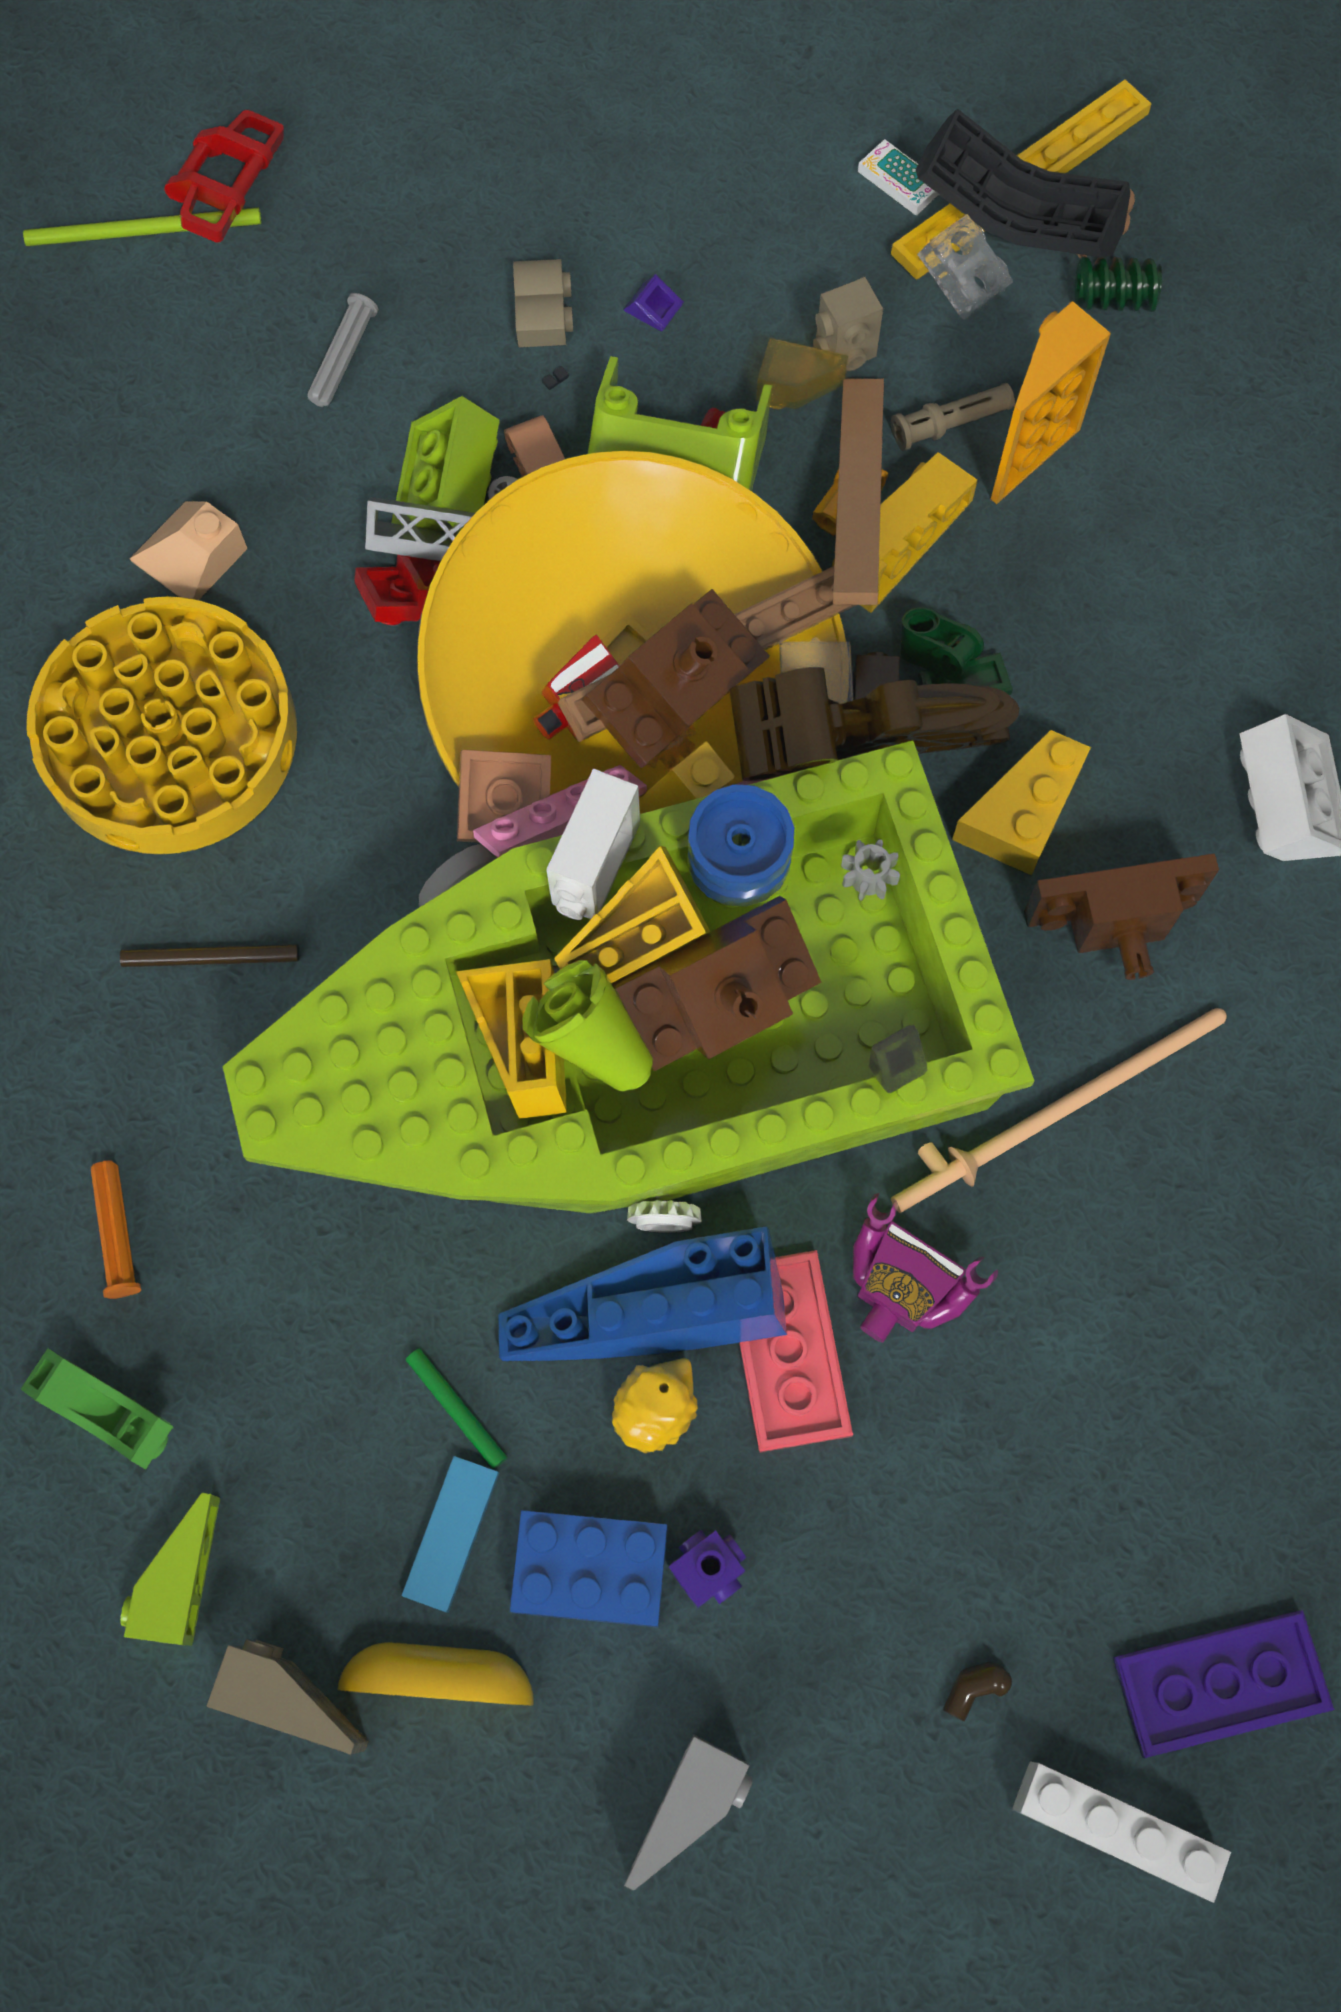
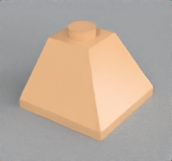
M185 501L141 546L130 560L178 597L199 600L247 550V546L239 525L208 502Z

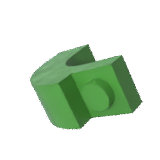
M47 1348L21 1387V1390L35 1401L82 1427L144 1469H147L152 1459L157 1458L163 1452L168 1442V1434L173 1428L162 1417Z

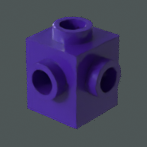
M700 1530L679 1547L683 1556L669 1566L673 1576L696 1608L699 1609L713 1597L721 1604L743 1587L737 1578L745 1572L740 1563L746 1559V1556L730 1534L722 1539L716 1530L709 1536H706ZM706 1559L716 1560L720 1566L719 1572L715 1575L705 1574L701 1568L702 1562Z

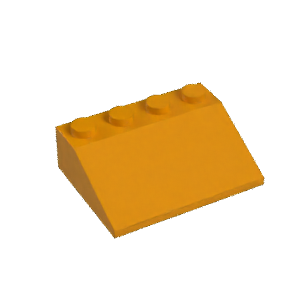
M1073 301L1059 313L1057 311L1050 313L1039 328L1040 336L1014 407L991 496V500L995 504H998L1081 429L1111 333Z

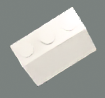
M1286 714L1239 733L1242 744L1240 759L1248 774L1250 784L1248 799L1256 813L1258 823L1256 839L1263 853L1282 861L1341 856V790L1329 735Z

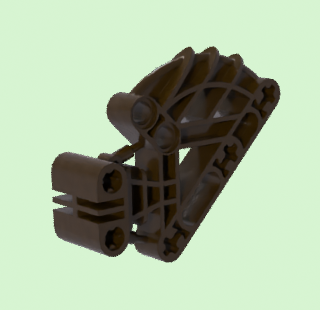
M822 667L795 669L777 674L775 678H763V682L752 681L729 689L743 781L775 778L912 740L918 754L1001 744L1010 740L1008 726L1019 715V705L1006 692L997 688L952 683L917 686V681L914 680L886 683L876 687L864 698L839 704L828 698L825 671Z

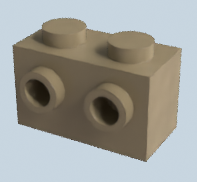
M866 277L820 295L819 313L815 316L817 336L813 339V347L819 361H826L833 374L844 369L847 371L856 370L867 360L877 355L883 307Z

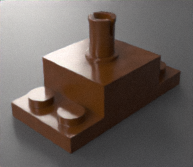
M711 589L696 603H691L629 655L619 668L591 690L582 701L598 720L602 721L605 728L642 769L727 695L729 689L737 686L765 662L770 655L716 592Z
M1214 853L1038 880L1024 910L1027 927L1041 926L1042 930L1049 931L1062 928L1067 925V921H1071L1078 953L1119 947L1125 979L1135 980V973H1138L1139 979L1147 977L1154 973V969L1151 965L1146 943L1164 940L1183 910L1197 904V901L1200 900L1219 871L1216 855Z
M778 896L612 983V986L652 1055L653 1064L651 1069L656 1071L696 1049L709 1060L793 1015L788 1000L822 982L787 900Z

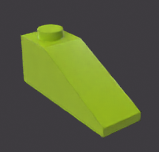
M200 1494L134 1585L132 1596L126 1597L121 1611V1626L126 1627L124 1637L177 1645H193L220 1503L219 1497L212 1494Z

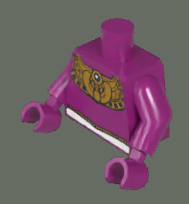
M877 1193L870 1200L867 1209L869 1218L865 1219L853 1246V1278L861 1287L858 1297L873 1306L860 1328L873 1339L883 1343L896 1323L914 1332L918 1326L933 1329L959 1317L979 1295V1289L987 1288L996 1280L998 1270L996 1269L988 1279H984L976 1272V1266L984 1257L976 1258L969 1264L967 1269L955 1263L892 1222L898 1209L896 1200L890 1212H879L875 1206L880 1194Z

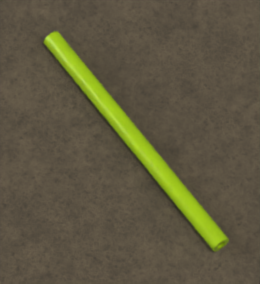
M242 209L236 215L230 227L261 224L260 209ZM224 211L192 215L214 224L219 222ZM180 215L27 229L23 230V237L26 246L184 232L188 230L182 228Z

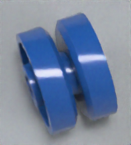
M734 784L713 791L698 804L690 819L688 867L694 883L707 897L727 906L747 907L766 901L781 888L790 870L794 847V824L788 809L774 794L757 786Z

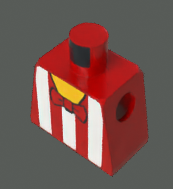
M597 634L568 661L542 690V694L550 706L534 717L533 720L538 730L548 740L567 727L578 741L558 705L559 700L610 675L620 666Z

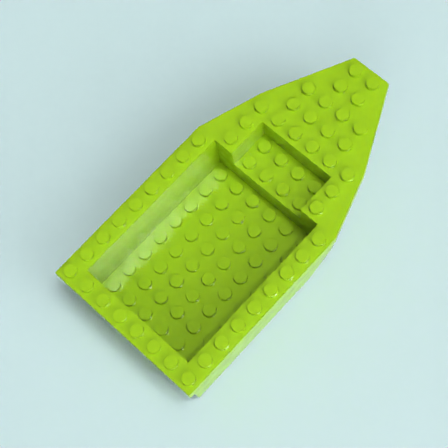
M913 740L838 760L834 763L823 764L749 784L774 794L788 809L794 824V847L790 870L781 888L766 901L747 907L727 906L707 897L694 883L688 867L690 819L698 804L707 796L640 814V825L603 907L614 897L625 882L630 880L646 863L659 846L666 847L710 931L725 925L778 896L785 898L822 982L788 1000L793 1015L709 1060L696 1049L656 1071L651 1069L650 1077L641 1087L627 1091H618L564 1059L567 1113L518 1118L456 971L547 959L551 960L552 965L558 966L554 958L591 920L583 917L582 920L569 918L561 914L556 909V906L552 904L546 869L562 837L561 835L512 848L386 928L222 1066L243 1157L248 1162L460 1200H485L496 1203L582 1213H597L630 1207L642 1201H664L985 1111L1003 1094L1031 1087L1034 1083V1078ZM880 839L883 841L882 847L888 854L898 853L899 855L897 864L891 868L900 873L897 885L885 884L886 894L884 899L881 900L874 894L866 895L861 901L858 898L859 892L855 890L853 885L850 887H843L842 885L844 876L850 872L841 867L843 855L855 857V847L858 840L863 842L864 845L876 844ZM863 866L862 870L868 869V867ZM879 870L873 871V873L878 874Z

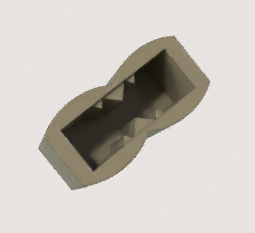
M561 259L513 262L518 348L566 345V332H573L572 306L564 307V297H572L570 272H562Z

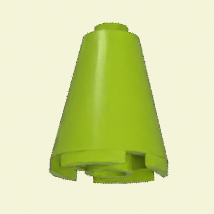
M579 960L563 967L544 983L549 990L538 1002L532 997L527 1004L522 1018L523 1030L534 1042L618 1091L637 1089L650 1077L653 1057L605 971L596 963L595 966H592L587 960Z

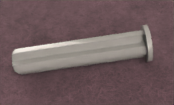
M352 293L347 299L349 307L308 391L309 401L315 403L316 406L323 407L331 403L370 318L375 317L378 313V306L367 296Z

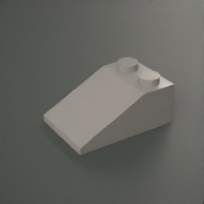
M693 1734L628 1873L624 1886L634 1891L728 1814L731 1805L741 1808L753 1782L752 1777L746 1774L749 1764Z

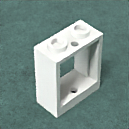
M596 769L592 770L546 869L552 904L556 906V909L561 914L575 920H582L583 917L592 919L602 909L640 825L638 785Z

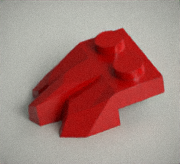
M397 554L396 567H356L354 583L374 621L386 625H398L402 621L420 620L430 584L441 561Z

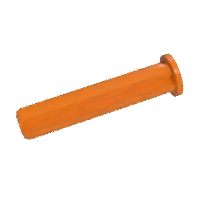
M111 1160L97 1162L91 1167V1176L107 1288L103 1290V1296L108 1299H117L138 1294L141 1291V1285L135 1283L118 1165Z

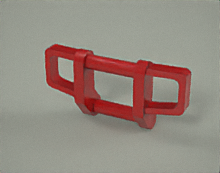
M244 110L227 128L218 126L201 130L193 141L194 148L178 174L170 177L164 187L165 193L170 199L183 203L180 211L183 229L213 242H222L236 215L241 212L246 203L244 197L261 169H266L269 166L274 153L284 138V126L281 123L253 111ZM246 128H253L269 135L270 138L263 144L241 133ZM223 153L246 164L233 185L229 187L198 173L207 157L219 156ZM197 200L224 211L218 223L213 224L192 215Z

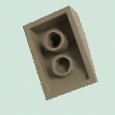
M250 1639L245 1640L244 1646L228 1645L206 1707L350 1755L366 1750L368 1740L294 1662L281 1658L284 1648L260 1640L253 1641Z

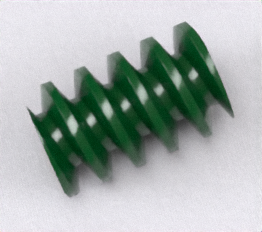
M1083 256L1079 260L1076 270L1075 304L1078 303L1079 298H1084L1086 309L1091 310L1095 299L1098 298L1100 299L1102 310L1107 311L1111 299H1116L1118 310L1123 311L1127 300L1132 299L1134 311L1139 312L1143 300H1148L1150 311L1155 312L1162 287L1161 264L1156 267L1154 259L1147 258L1140 267L1137 258H1130L1124 268L1122 259L1115 257L1108 268L1106 258L1098 257L1092 268L1090 258Z

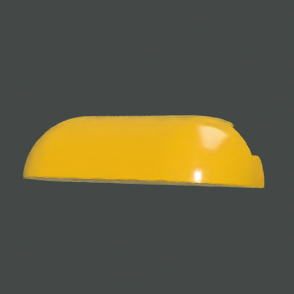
M390 1642L378 1643L363 1649L348 1662L340 1676L337 1690L533 1706L532 1686L521 1666L509 1656L490 1650Z

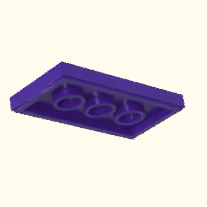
M1303 1610L1113 1657L1142 1758L1334 1710Z

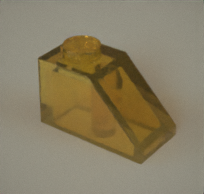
M770 338L758 375L756 401L760 400L764 384L772 385L770 407L774 409L786 407L796 410L843 386V379H846L849 356Z

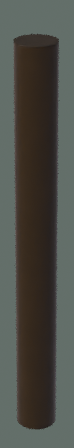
M298 944L127 949L120 951L121 967L299 962Z

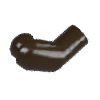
M985 1662L963 1669L959 1673L942 1710L965 1722L976 1697L996 1694L1001 1697L1009 1692L1012 1686L1010 1673L1004 1670L1002 1665L995 1662Z

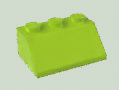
M461 396L411 422L396 501L476 513L484 506L486 491L491 481L490 469L493 453L498 443L496 437L500 420ZM393 513L391 523L403 525ZM407 515L410 520H412V519H414V518L416 517V516ZM423 518L415 525L420 528L444 531L435 519ZM448 521L452 527L457 524L456 522Z

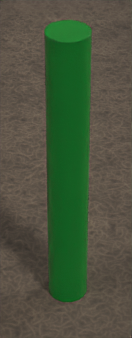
M420 1348L413 1351L405 1359L406 1362L493 1470L496 1469L508 1458L424 1352Z

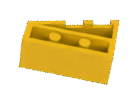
M1050 730L958 820L952 840L1032 875L1091 747Z
M659 846L646 863L630 880L625 882L614 897L599 913L593 916L554 959L560 969L579 960H587L592 966H595L596 963L605 971L612 984L711 931L667 848Z
M551 960L456 971L518 1118L567 1113L564 1059L534 1042L523 1030L522 1024L525 1009L531 998L534 997L539 1002L549 990L544 983L555 974Z

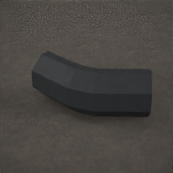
M956 109L949 115L929 142L915 170L919 180L985 231L1020 246L1102 258L1114 254L1125 229L1131 194L1129 182L1050 172L1019 158L959 109Z

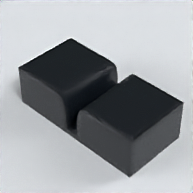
M561 366L553 372V376L549 374L543 378L542 383L551 390L567 379L569 373Z

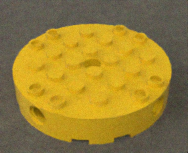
M183 597L143 599V604L120 609L117 605L85 621L87 627L78 632L69 641L64 639L60 642L41 668L34 683L27 711V736L30 739L33 754L32 760L40 777L62 809L83 830L103 842L128 851L146 854L181 853L209 846L229 837L255 819L267 807L277 794L290 769L296 747L297 718L289 687L274 653L266 641L262 640L251 630L244 620L223 608L200 600Z

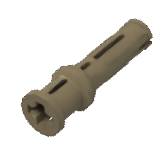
M1003 383L1000 386L941 406L930 402L925 404L920 411L905 416L900 413L891 417L892 434L900 450L905 451L910 449L913 443L928 438L932 440L942 438L948 429L1012 409L1015 405L1014 394L1010 385Z

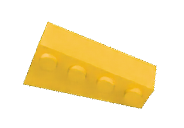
M939 452L927 463H920L911 477L880 505L878 605L973 501L978 480ZM878 605L860 606L872 613Z

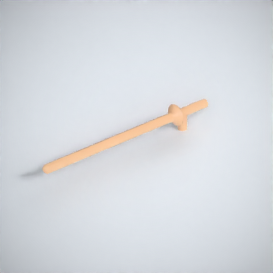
M1221 1008L1210 1010L969 1152L949 1147L948 1152L952 1161L949 1164L933 1143L925 1144L919 1149L918 1155L932 1174L892 1196V1203L894 1204L896 1200L898 1203L897 1211L902 1213L961 1177L966 1184L973 1187L978 1167L1224 1024L1227 1019L1226 1012Z

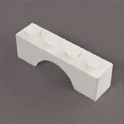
M1031 1761L1012 1808L1016 1812L1213 1903L1231 1854L1230 1851L1044 1765Z

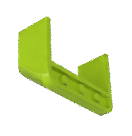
M610 356L596 397L588 454L611 451H637L678 457L717 471L752 491L767 434L772 385L764 384L756 412L746 409L730 410L721 416L716 429L636 414L638 407L637 397L632 391L617 386L618 358Z

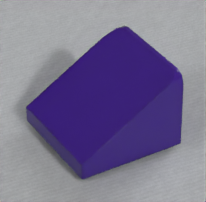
M655 274L642 284L623 310L662 332L684 302Z

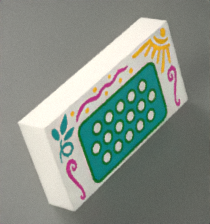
M885 139L859 162L858 172L915 215H918L939 195L918 179L915 171L918 164Z

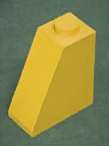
M706 741L639 798L640 814L708 796L713 791L723 788L735 775Z

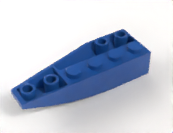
M766 1226L676 1241L499 1314V1358L502 1361H554L640 1356L694 1350L787 1335L783 1289L769 1229Z

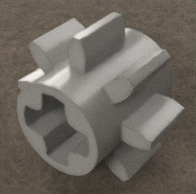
M880 839L876 844L864 845L863 842L858 840L855 847V857L843 855L841 867L850 871L844 876L842 885L843 887L853 885L855 890L859 892L858 898L861 901L866 895L874 894L881 900L884 899L886 894L885 884L897 885L900 873L891 869L897 864L899 855L898 853L888 854L882 847L883 841ZM867 866L868 869L862 870V867ZM879 870V873L874 874L873 871Z

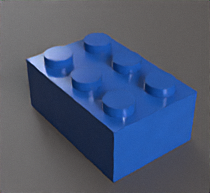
M521 1510L510 1612L659 1627L667 1524Z

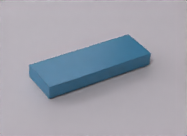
M453 1456L401 1596L449 1613L500 1474L499 1472Z

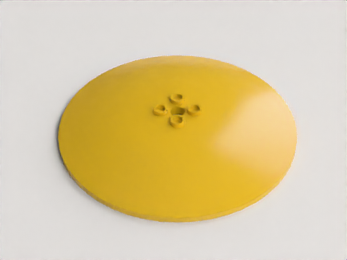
M637 451L597 452L567 458L544 466L516 480L497 493L470 518L446 551L430 584L421 616L417 644V674L424 715L438 754L458 787L461 750L551 755V796L567 789L571 785L589 779L593 769L604 772L618 765L623 766L646 784L648 791L671 769L707 741L735 775L724 787L740 783L743 780L730 692L641 769L607 729L581 742H578L573 737L567 727L550 740L546 739L538 730L533 720L534 717L550 706L544 698L542 690L596 634L617 663L621 665L636 649L691 603H696L711 589L736 614L821 573L822 570L797 532L776 510L746 487L706 466L678 457ZM840 614L765 650L770 657L738 684L741 685L752 681L763 682V678H775L777 674L795 669L822 667L825 671L828 698L839 704L845 703L848 691V656Z

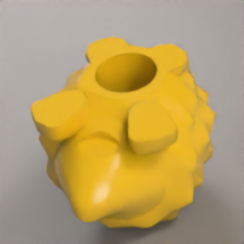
M681 1358L656 1364L652 1367L636 1365L635 1369L621 1384L613 1399L615 1405L612 1413V1424L615 1432L621 1437L626 1446L643 1453L654 1452L655 1450L662 1451L666 1444H676L679 1437L687 1432L690 1422L697 1416L696 1411L698 1409L697 1399L693 1391L692 1366L689 1359Z

